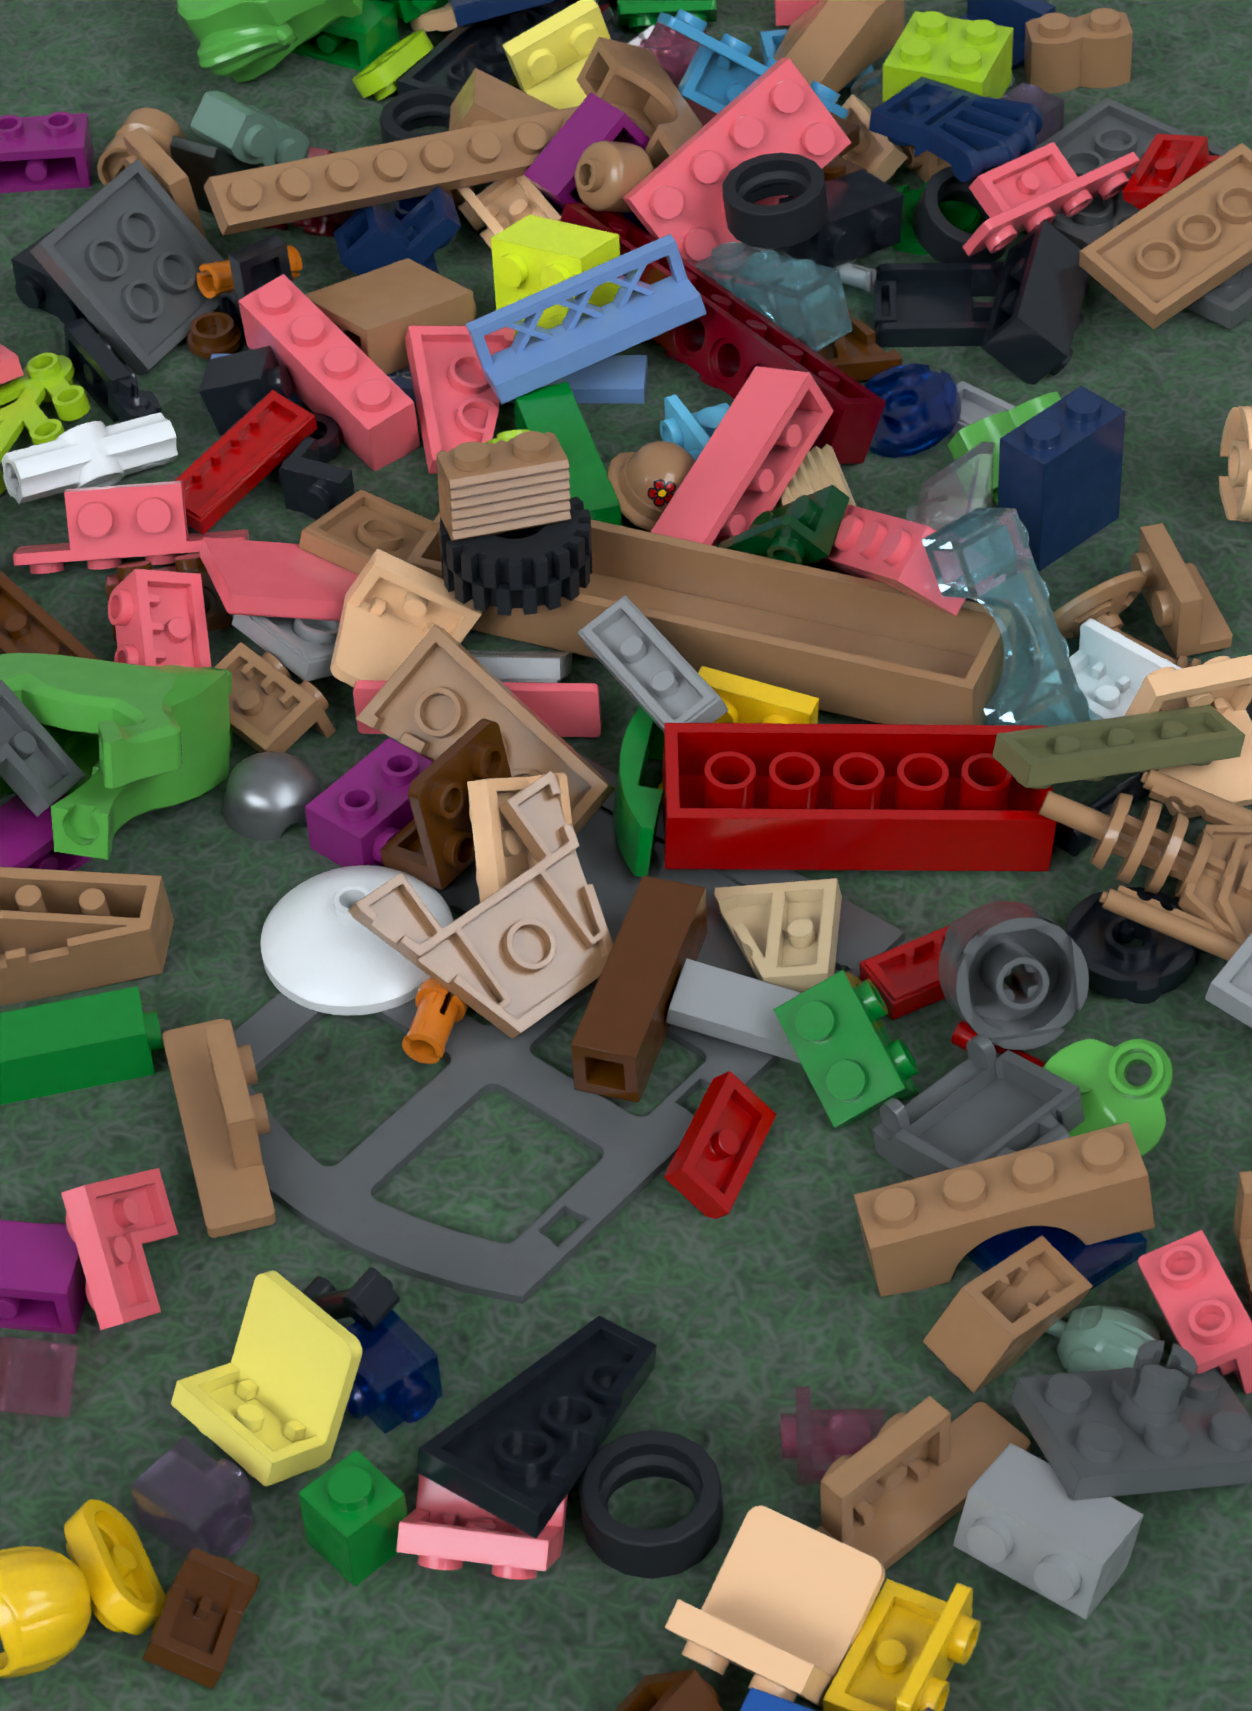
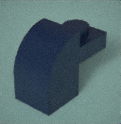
M436 186L401 220L379 204L359 208L334 232L341 263L358 276L407 258L439 273L433 253L437 249L447 246L461 228L452 196L439 186Z

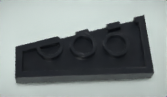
M601 1316L596 1317L421 1446L418 1450L417 1473L537 1539L653 1371L657 1345Z

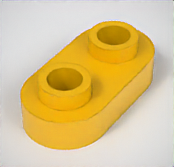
M90 1499L64 1525L67 1553L86 1578L92 1598L91 1608L96 1618L113 1632L141 1635L156 1622L165 1598L164 1591L142 1542L128 1519L110 1504L101 1500Z

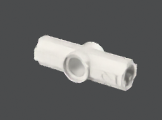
M161 412L107 427L101 421L88 422L65 431L57 440L6 453L1 460L4 472L3 479L9 495L14 497L18 504L59 494L67 489L99 487L102 485L111 486L119 482L124 475L174 462L178 456L176 448L177 436L171 421L167 420Z

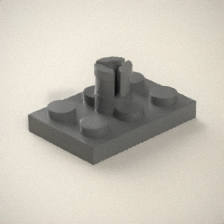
M1160 1340L1145 1342L1138 1348L1133 1365L1134 1368L1126 1367L1113 1370L1018 1377L1011 1397V1402L1072 1500L1252 1483V1418L1217 1367L1201 1374H1196L1197 1364L1194 1357L1179 1345L1173 1344L1167 1365L1160 1366L1159 1363L1164 1350V1341Z

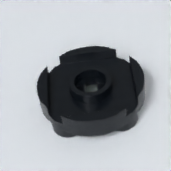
M1126 887L1136 891L1138 897L1144 901L1151 899L1160 901L1161 906L1165 910L1172 911L1176 908L1183 911L1178 906V901L1164 893L1158 892L1153 894L1145 892V888ZM1103 891L1088 896L1072 910L1066 923V932L1082 950L1089 972V988L1098 993L1113 998L1127 999L1136 1004H1148L1156 1001L1161 994L1170 992L1180 986L1189 977L1195 966L1196 947L1103 909V903L1099 901ZM1133 938L1142 940V946L1128 948L1121 946L1116 941L1129 943Z

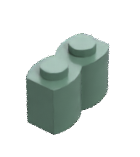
M221 91L205 92L190 124L192 131L199 138L244 163L255 164L259 167L304 159L310 145L309 139L300 130L258 107L246 105Z

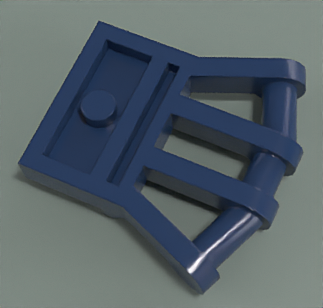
M921 77L871 111L869 131L888 137V140L895 145L915 146L914 157H917L926 150L930 151L952 166L953 173L959 181L967 182L976 179L983 171L995 169L1032 152L1037 145L1036 135L1041 131L1044 118L1041 109L1036 105L984 97Z

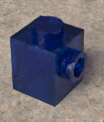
M393 1309L373 1332L366 1330L358 1322L348 1326L346 1329L360 1341L362 1346L361 1361L346 1406L349 1413L358 1420L368 1416L384 1434L404 1421L413 1423L425 1417L432 1410L437 1399L443 1396L438 1355Z

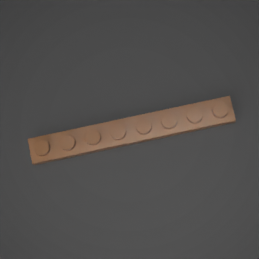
M579 106L212 176L208 178L204 190L223 236L428 195L436 186H439L444 191L522 176Z

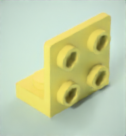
M579 0L502 46L521 90L561 110L580 106L587 96L577 82V78L598 37L611 38L598 4L594 0Z

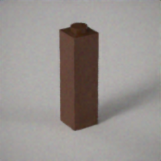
M642 876L571 1043L575 1090L639 1103L671 1025L666 1023L668 1009L686 958L694 961L697 960L708 933L706 887Z

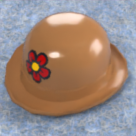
M655 441L646 443L636 453L624 452L614 457L609 462L606 476L611 481L620 502L621 514L634 526L651 532L695 463L691 454L672 442Z

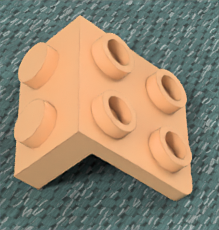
M377 548L345 595L330 671L336 679L354 687L355 682L358 680L388 681L434 625L444 628L454 639L461 643L482 615V611L474 609L473 599L465 604L456 600L455 591L448 592L444 585V579Z
M1252 655L1232 659L1229 656H1218L1202 665L1177 670L1174 667H1163L1147 675L1124 716L1211 705L1245 734L1240 757L1212 761L1205 766L1188 764L1160 768L1159 772L1242 807L1252 805V721L1246 711L1252 699ZM1169 801L1165 804L1173 817L1177 812L1182 813L1188 818L1201 816L1196 811H1190L1189 813L1181 811L1175 802Z
M756 1506L747 1513L702 1609L700 1610L678 1599L665 1628L687 1641L681 1653L686 1658L721 1675L724 1674L730 1662L754 1674L748 1687L750 1689L752 1687L793 1703L796 1696H799L823 1708V1698L856 1636L860 1632L884 1582L885 1569L872 1556L765 1506Z

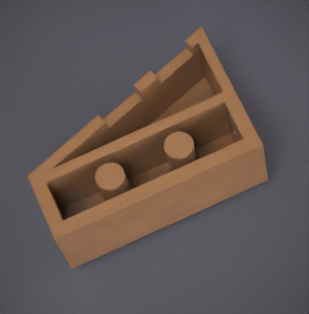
M0 867V1006L162 974L174 924V917L162 876Z

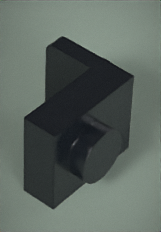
M306 436L292 454H288L281 463L279 483L283 487L286 509L305 513L308 517L317 520L355 494L352 470L321 462L318 440Z

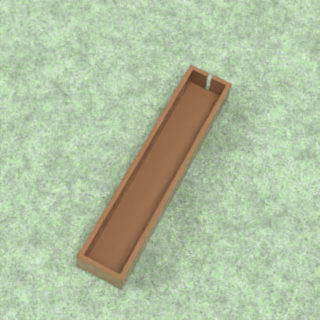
M439 512L432 522L434 531L427 529L405 562L442 578ZM591 520L592 574H590L588 586L586 588L579 587L580 595L570 601L562 596L561 607L549 610L545 604L537 606V614L524 615L523 608H513L511 616L498 615L497 607L490 606L486 612H482L480 618L471 628V630L596 658L583 643L577 632L626 595L697 673L701 666L817 697L819 698V710L880 724L983 725L1013 666V610L965 600L957 616L930 608L882 582Z

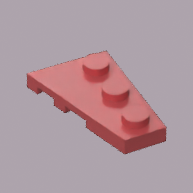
M408 326L405 344L429 474H437L436 454L440 450L449 452L452 448L455 449L456 446L465 442L485 443L493 439L500 401L484 377L466 326ZM504 327L484 336L490 355L510 347L516 330Z

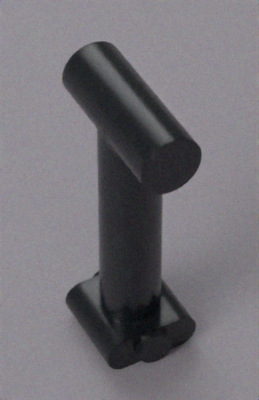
M369 1267L351 1288L336 1291V1288L330 1281L324 1277L316 1276L302 1292L335 1320L351 1317L370 1332H373L400 1301L399 1296L393 1290L392 1282L373 1267Z

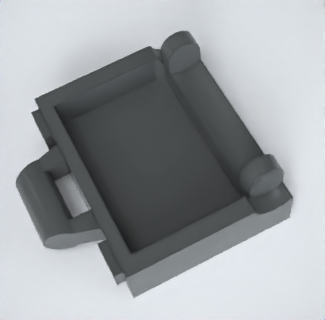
M977 1034L967 1042L968 1058L905 1105L895 1098H890L880 1106L881 1123L872 1129L876 1152L893 1166L914 1178H919L1070 1137L1069 1132L1085 1120L1080 1087L1009 1050L1003 1054L997 1053L988 1037L983 1034Z

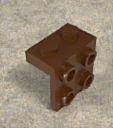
M485 718L479 720L411 782L408 789V797L414 819L380 849L384 867L405 872L429 886L443 890L476 860L472 823L469 817L470 803L467 782L491 778H512L500 727L497 722Z

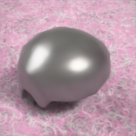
M280 751L257 753L239 762L231 771L224 797L223 813L227 825L244 838L276 840L280 839L284 830L292 824L299 823L302 827L307 826L305 806L320 795L322 791L314 770L299 757Z

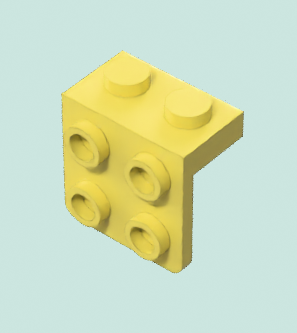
M271 1270L261 1273L254 1280L231 1363L178 1380L171 1405L193 1423L201 1433L209 1437L240 1464L248 1474L267 1487L320 1467L331 1458L361 1361L362 1346L360 1341L351 1332L278 1272Z

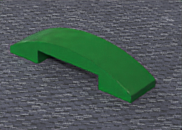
M641 707L633 715L622 741L613 804V823L617 843L626 864L636 877L648 876L657 836L663 794L662 789L643 786L649 758L663 760L664 732Z

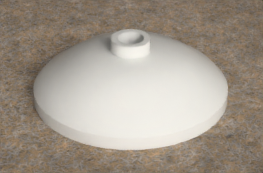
M370 865L337 868L304 881L283 896L269 913L262 929L260 941L264 968L274 986L290 1000L301 1006L333 1015L373 1014L398 1007L413 1000L421 983L431 977L355 920L348 911L356 902L402 871ZM402 872L439 925L444 928L452 923L451 910L443 897L432 886L425 884L410 874Z

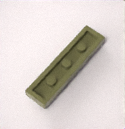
M1211 705L998 733L993 757L1025 788L1046 789L1057 783L1078 780L1101 781L1107 776L1133 772L1144 773V771L1149 772L1151 769L1159 771L1160 768L1188 764L1205 766L1212 761L1240 757L1245 734Z

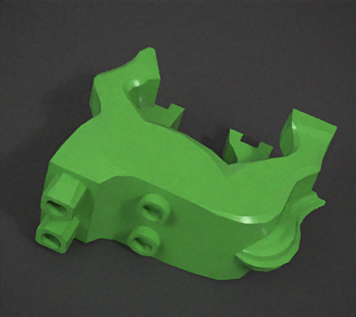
M176 0L178 13L200 42L197 50L200 67L210 70L215 75L231 77L237 83L259 77L276 66L296 47L318 35L335 20L342 16L353 18L362 14L363 0Z
M38 653L0 654V680L2 679L85 774L80 781L65 793L68 796L51 806L54 852L108 860L112 852V842L115 833L128 821L145 813L197 798L219 785L228 777L229 757L233 749V730L230 728L228 698L232 693V673L227 669L205 666L195 668L180 665L144 666L75 656ZM0 776V799L15 793V791Z

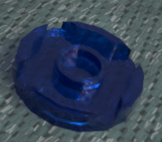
M913 363L895 366L875 375L864 384L868 390L886 402L869 447V451L873 454L889 458L916 455L936 446L952 432L961 417L962 401L950 374L941 370V374L931 371L929 365Z

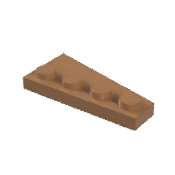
M437 625L430 629L356 718V720L379 730L399 741L404 746L434 761L479 720L485 718L497 722L500 727L512 777L543 775L550 771L552 773L566 774L572 825L576 835L616 789L444 628Z

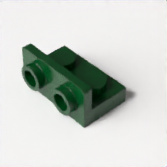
M834 485L809 495H802L795 501L777 509L762 512L752 522L749 530L717 543L716 547L805 566L829 556L850 497Z

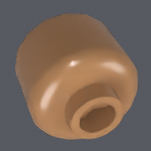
M614 141L595 142L584 150L578 160L575 170L576 188L584 204L593 210L621 214L631 213L633 211L624 201L623 197L648 176L654 168L647 153L639 146L632 143Z

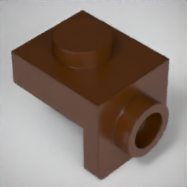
M197 1548L190 1549L167 1590L142 1659L213 1689L223 1673L242 1615L257 1590L260 1577L251 1571L235 1565L226 1558L211 1555Z

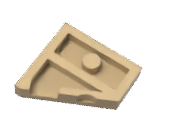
M837 878L715 888L714 896L719 913L758 980L802 993L834 975L842 901Z

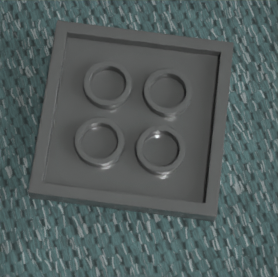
M138 158L30 250V253L100 334L106 338L125 363L131 367L135 374L141 376L188 335V332L191 330V323L196 317L204 313L213 312L220 305V296L207 298L201 293L197 284V273L201 272L198 269L200 265L224 261V259Z

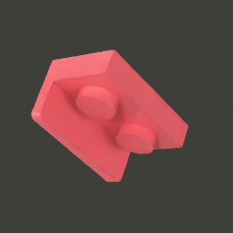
M134 569L113 589L108 601V617L110 623L115 625L117 650L114 662L144 666L180 665L195 668L201 666L212 667L201 574Z
M1200 1230L1140 1256L1138 1259L1140 1271L1179 1346L1187 1350L1194 1357L1197 1364L1196 1374H1201L1217 1367L1222 1376L1234 1372L1245 1394L1252 1393V1321L1203 1231Z

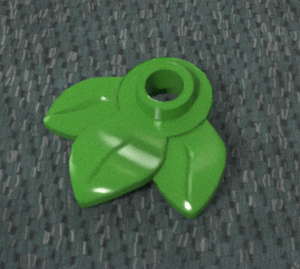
M1085 1039L1061 1049L1043 1067L1049 1072L1080 1087L1085 1120L1069 1132L1070 1137L1129 1122L1141 1157L1149 1153L1160 1142L1167 1123L1162 1099L1166 1096L1172 1085L1173 1067L1166 1052L1156 1043L1145 1039H1132L1113 1047L1096 1039ZM1137 1064H1144L1151 1068L1149 1081L1141 1086H1134L1127 1082L1129 1069Z

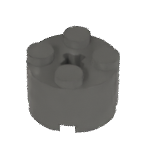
M1015 901L988 903L972 910L964 917L956 919L949 925L946 931L938 966L942 992L951 1008L964 1022L967 1021V1025L977 1034H983L988 1037L992 1043L1011 1050H1027L1046 1045L1054 1041L1065 1031L1063 1027L1071 1020L1076 1011H1081L1086 1001L1089 987V972L1084 954L1071 936L1041 910ZM1020 965L1022 970L1013 972L1011 977L1012 983L1006 985L1003 982L1004 977L1011 974V968Z

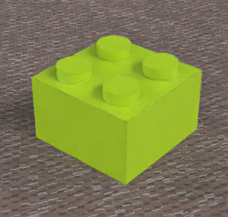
M915 11L883 64L882 103L921 77L980 96L1002 99L1012 78L1013 28L995 25L988 20L971 21L947 17L936 11Z

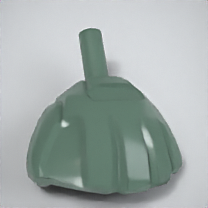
M1098 1305L1072 1310L1068 1322L1059 1319L1046 1331V1333L1060 1339L1056 1350L1063 1367L1067 1369L1068 1373L1113 1370L1126 1367L1134 1368L1133 1365L1138 1348L1145 1342L1160 1340V1331L1151 1319L1141 1312L1116 1306Z

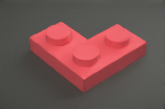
M151 1169L61 1192L67 1212V1230L72 1240L76 1243L86 1278V1296L90 1306L96 1313L100 1330L160 1313L161 1309L142 1247L144 1244L178 1235L160 1169Z

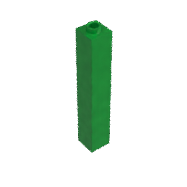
M134 986L1 1012L0 1105L155 1075L151 1051L164 1049L157 1010L143 1012L139 988Z

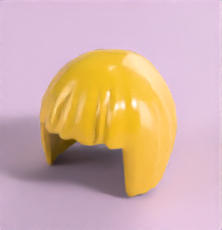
M19 1546L0 1550V1637L5 1650L0 1653V1678H11L43 1671L66 1657L79 1644L91 1619V1595L84 1574L70 1559L51 1549L39 1546Z

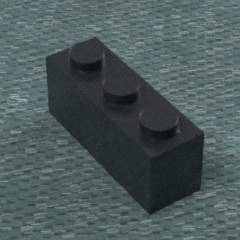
M1045 219L1008 251L981 347L1026 384L1034 385L1048 373L1052 376L1058 374L1070 361L1073 355V349L1071 348L1073 335L1082 320V317L1079 315L1083 298L1090 288V284L1087 282L1089 273L1079 266L1080 250L1082 249Z

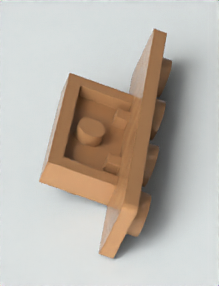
M217 1019L165 1031L162 1034L164 1048L208 1236L216 1238L274 1224L276 1222L275 1209L258 1138L259 1135L271 1133L263 1094L249 1095L247 1088L249 1085L258 1084L250 1044L237 1046L231 1020Z
M928 1396L908 1413L899 1412L892 1416L883 1425L878 1436L854 1455H843L829 1467L821 1480V1525L815 1530L874 1557L884 1566L886 1571L963 1509L968 1490L1010 1443L1030 1453L1031 1441L985 1402H977L951 1422V1413L931 1396Z

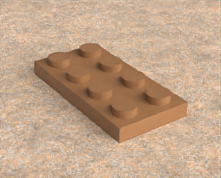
M1240 143L1080 250L1079 266L1154 330L1252 263V151L1243 143Z

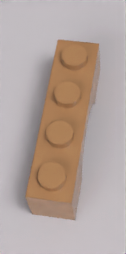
M598 37L577 78V82L586 96L591 92L618 108L650 138L644 151L649 156L653 168L656 169L698 132L703 125L650 49Z
M1129 1122L854 1195L865 1248L880 1297L922 1290L950 1282L957 1265L967 1253L985 1240L1012 1229L1029 1226L1056 1227L1076 1235L1087 1246L1155 1228L1149 1176Z

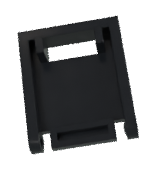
M1004 262L888 263L878 265L875 268L877 275L876 281H874L875 343L880 348L982 346L994 303L974 302L973 319L972 297H993L995 301Z

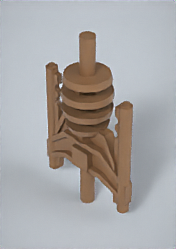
M1154 769L1149 770V772L1144 771L1140 781L1144 783L1143 788L1150 790L1148 797L1164 804L1169 801L1175 802L1181 811L1186 813L1196 811L1201 814L1202 820L1214 824H1206L1193 845L1183 840L1189 824V818L1180 812L1175 814L1166 832L1155 828L1162 809V804L1158 802L1148 801L1139 819L1128 815L1133 795L1119 793L1107 815L1050 790L1047 792L1039 815L1096 838L1097 842L1090 863L1100 871L1106 864L1110 854L1122 857L1116 874V880L1126 885L1130 883L1140 864L1150 868L1144 885L1145 892L1157 894L1168 875L1179 879L1174 898H1180L1178 906L1183 911L1176 908L1172 911L1165 910L1161 906L1160 901L1155 899L1144 901L1138 897L1136 891L1119 885L1117 891L1110 888L1108 892H1102L1099 901L1103 903V909L1227 961L1232 958L1252 933V810Z

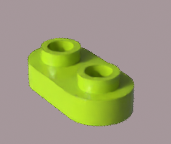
M423 29L417 30L387 49L359 72L352 81L363 98L373 95L379 101L398 89V78L420 61L434 46Z

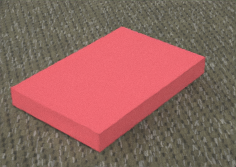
M203 537L199 554L227 613L233 615L340 621L345 595L359 576L352 571L300 549L299 544Z

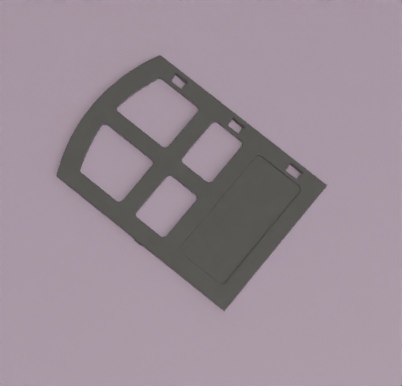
M579 754L616 788L617 774ZM615 791L576 835L579 847L575 849L587 885L593 884L613 944L642 877L633 875L617 843L613 823ZM661 802L657 836L648 877L706 887L708 933L696 961L758 979L719 913L714 896L715 888L808 881L809 879L793 870L665 869L663 802ZM476 860L445 889L434 888L446 901L451 913L462 916L480 903L479 888L476 881ZM842 898L835 969L838 971L845 970L862 981L860 979V962L897 947L905 940V932ZM597 978L514 1039L510 1038L493 1024H481L465 1014L462 1020L454 1023L445 1045L443 1057L449 1060L450 1064L336 1165L323 1166L317 1162L287 1133L267 1108L271 1133L259 1135L258 1138L271 1197L311 1227L351 1250L407 1275L458 1291L523 1304L671 1163L694 1117L681 1104L700 1086L708 1089L713 1078L728 1071L735 1074L750 1088L781 1057L671 1024L666 1036L701 1056L705 1062L650 1114L642 1117L634 1116L598 1094L575 1090L574 1079L531 1053L590 1000L599 980ZM280 992L234 1031L237 1046L250 1044L256 1073H258L327 1013H321L301 1006ZM414 998L398 1007L373 1014L407 1035L418 1008ZM251 1085L247 1086L249 1095L256 1094ZM491 1091L503 1093L603 1155L596 1165L516 1240L510 1243H499L454 1231L414 1217L373 1198L377 1190L479 1098ZM565 1213L582 1222L558 1246L551 1239L543 1235Z

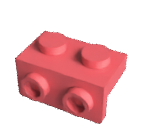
M419 1474L416 1509L399 1522L397 1552L418 1555V1565L431 1569L458 1570L463 1568V1561L492 1564L491 1573L498 1577L516 1580L534 1579L537 1577V1570L547 1571L561 1556L568 1494L536 1539Z

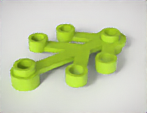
M54 353L39 354L29 360L27 366L23 369L24 375L0 386V406L17 399L16 402L0 409V464L2 458L9 452L24 428L30 433L34 445L57 440L65 432L61 421L46 417L39 408L41 402L53 401L59 418L64 421L79 419L89 412L90 404L83 387L74 385L72 377L75 370L68 357ZM0 468V495H1V494L5 491V489H6V485H5V482H4V479H3V476H4V475H3V473H2V471H1V468Z

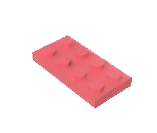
M782 57L629 191L623 199L652 237L660 239L671 234L677 243L680 256L705 273L740 242L735 239L727 228L722 184L732 169L743 161L759 155L780 152L800 154L815 161L823 169L852 142L791 59ZM787 195L767 197L754 204L777 205L778 199Z

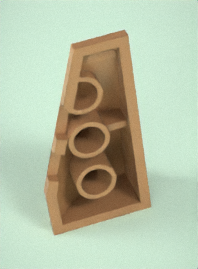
M819 0L792 22L773 59L778 61L782 57L790 58L809 85L814 80L835 92H839L896 44L904 30L905 0Z

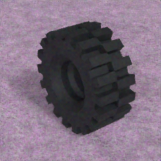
M576 496L569 500L571 506L569 510L571 515L570 521L454 542L451 541L440 517L442 578H444L446 589L448 592L455 591V599L462 604L473 599V606L476 610L486 612L490 606L497 607L498 615L511 616L513 608H523L524 615L537 614V606L544 604L549 610L561 607L562 596L572 601L580 595L579 587L586 588L588 586L590 574H592L591 516L589 510H584V502Z

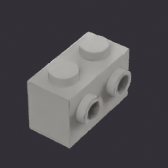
M1010 1443L968 1490L953 1546L1086 1620L1127 1567L1143 1514L1112 1497L1072 1500L1049 1463Z

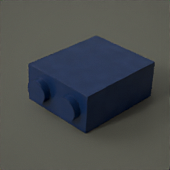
M1080 386L1000 438L997 546L1037 571H1041L1119 518L1126 411L1087 388Z

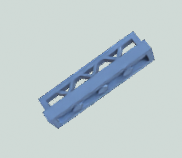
M669 234L465 325L484 377L501 404H504L707 313L701 295L687 278L677 243L672 235ZM666 256L671 276L651 285L639 281L647 264ZM608 281L620 285L612 302L601 307L588 303L595 287ZM556 304L569 308L562 324L551 329L537 326L545 309ZM504 327L518 331L510 347L490 355L484 336Z

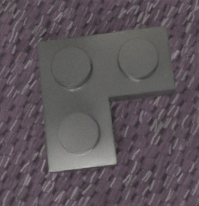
M1 679L0 776L38 817L80 781L85 774Z

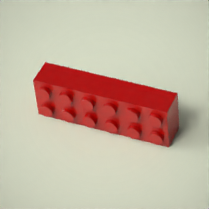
M664 723L662 790L665 869L1049 871L1057 822L1039 815V811L1049 790L1054 792L1053 785L1046 789L1025 788L993 757L998 733L1046 727V725Z

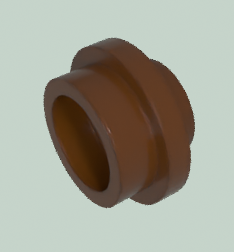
M208 312L199 315L192 321L191 330L187 335L189 350L194 355L211 359L212 354L234 353L240 347L242 337L239 327L234 324L231 316L222 312Z

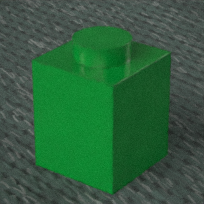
M358 1450L353 1451L298 1492L307 1542L354 1587L399 1553L397 1552L399 1522L408 1515L405 1494Z

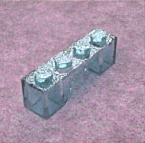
M978 507L923 538L922 542L942 596L970 598L980 603L993 616L1001 632L1004 645L1003 672L995 693L983 708L989 725H1046V727L1091 721L1088 714L1089 704L1087 698L1078 686L1068 658V644L1057 627L1049 604L1047 585L1039 576L1028 545V531L1024 523L1019 519L1016 508Z

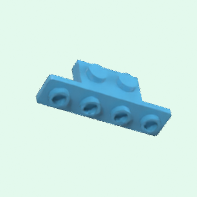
M679 9L676 17L660 12L656 20L662 25L700 44L678 90L681 95L717 114L777 62V60L768 57L765 65L748 57L752 47L724 33L720 41L703 33L708 23L682 9ZM813 80L810 87L827 110L846 119L850 111L836 104L840 94Z

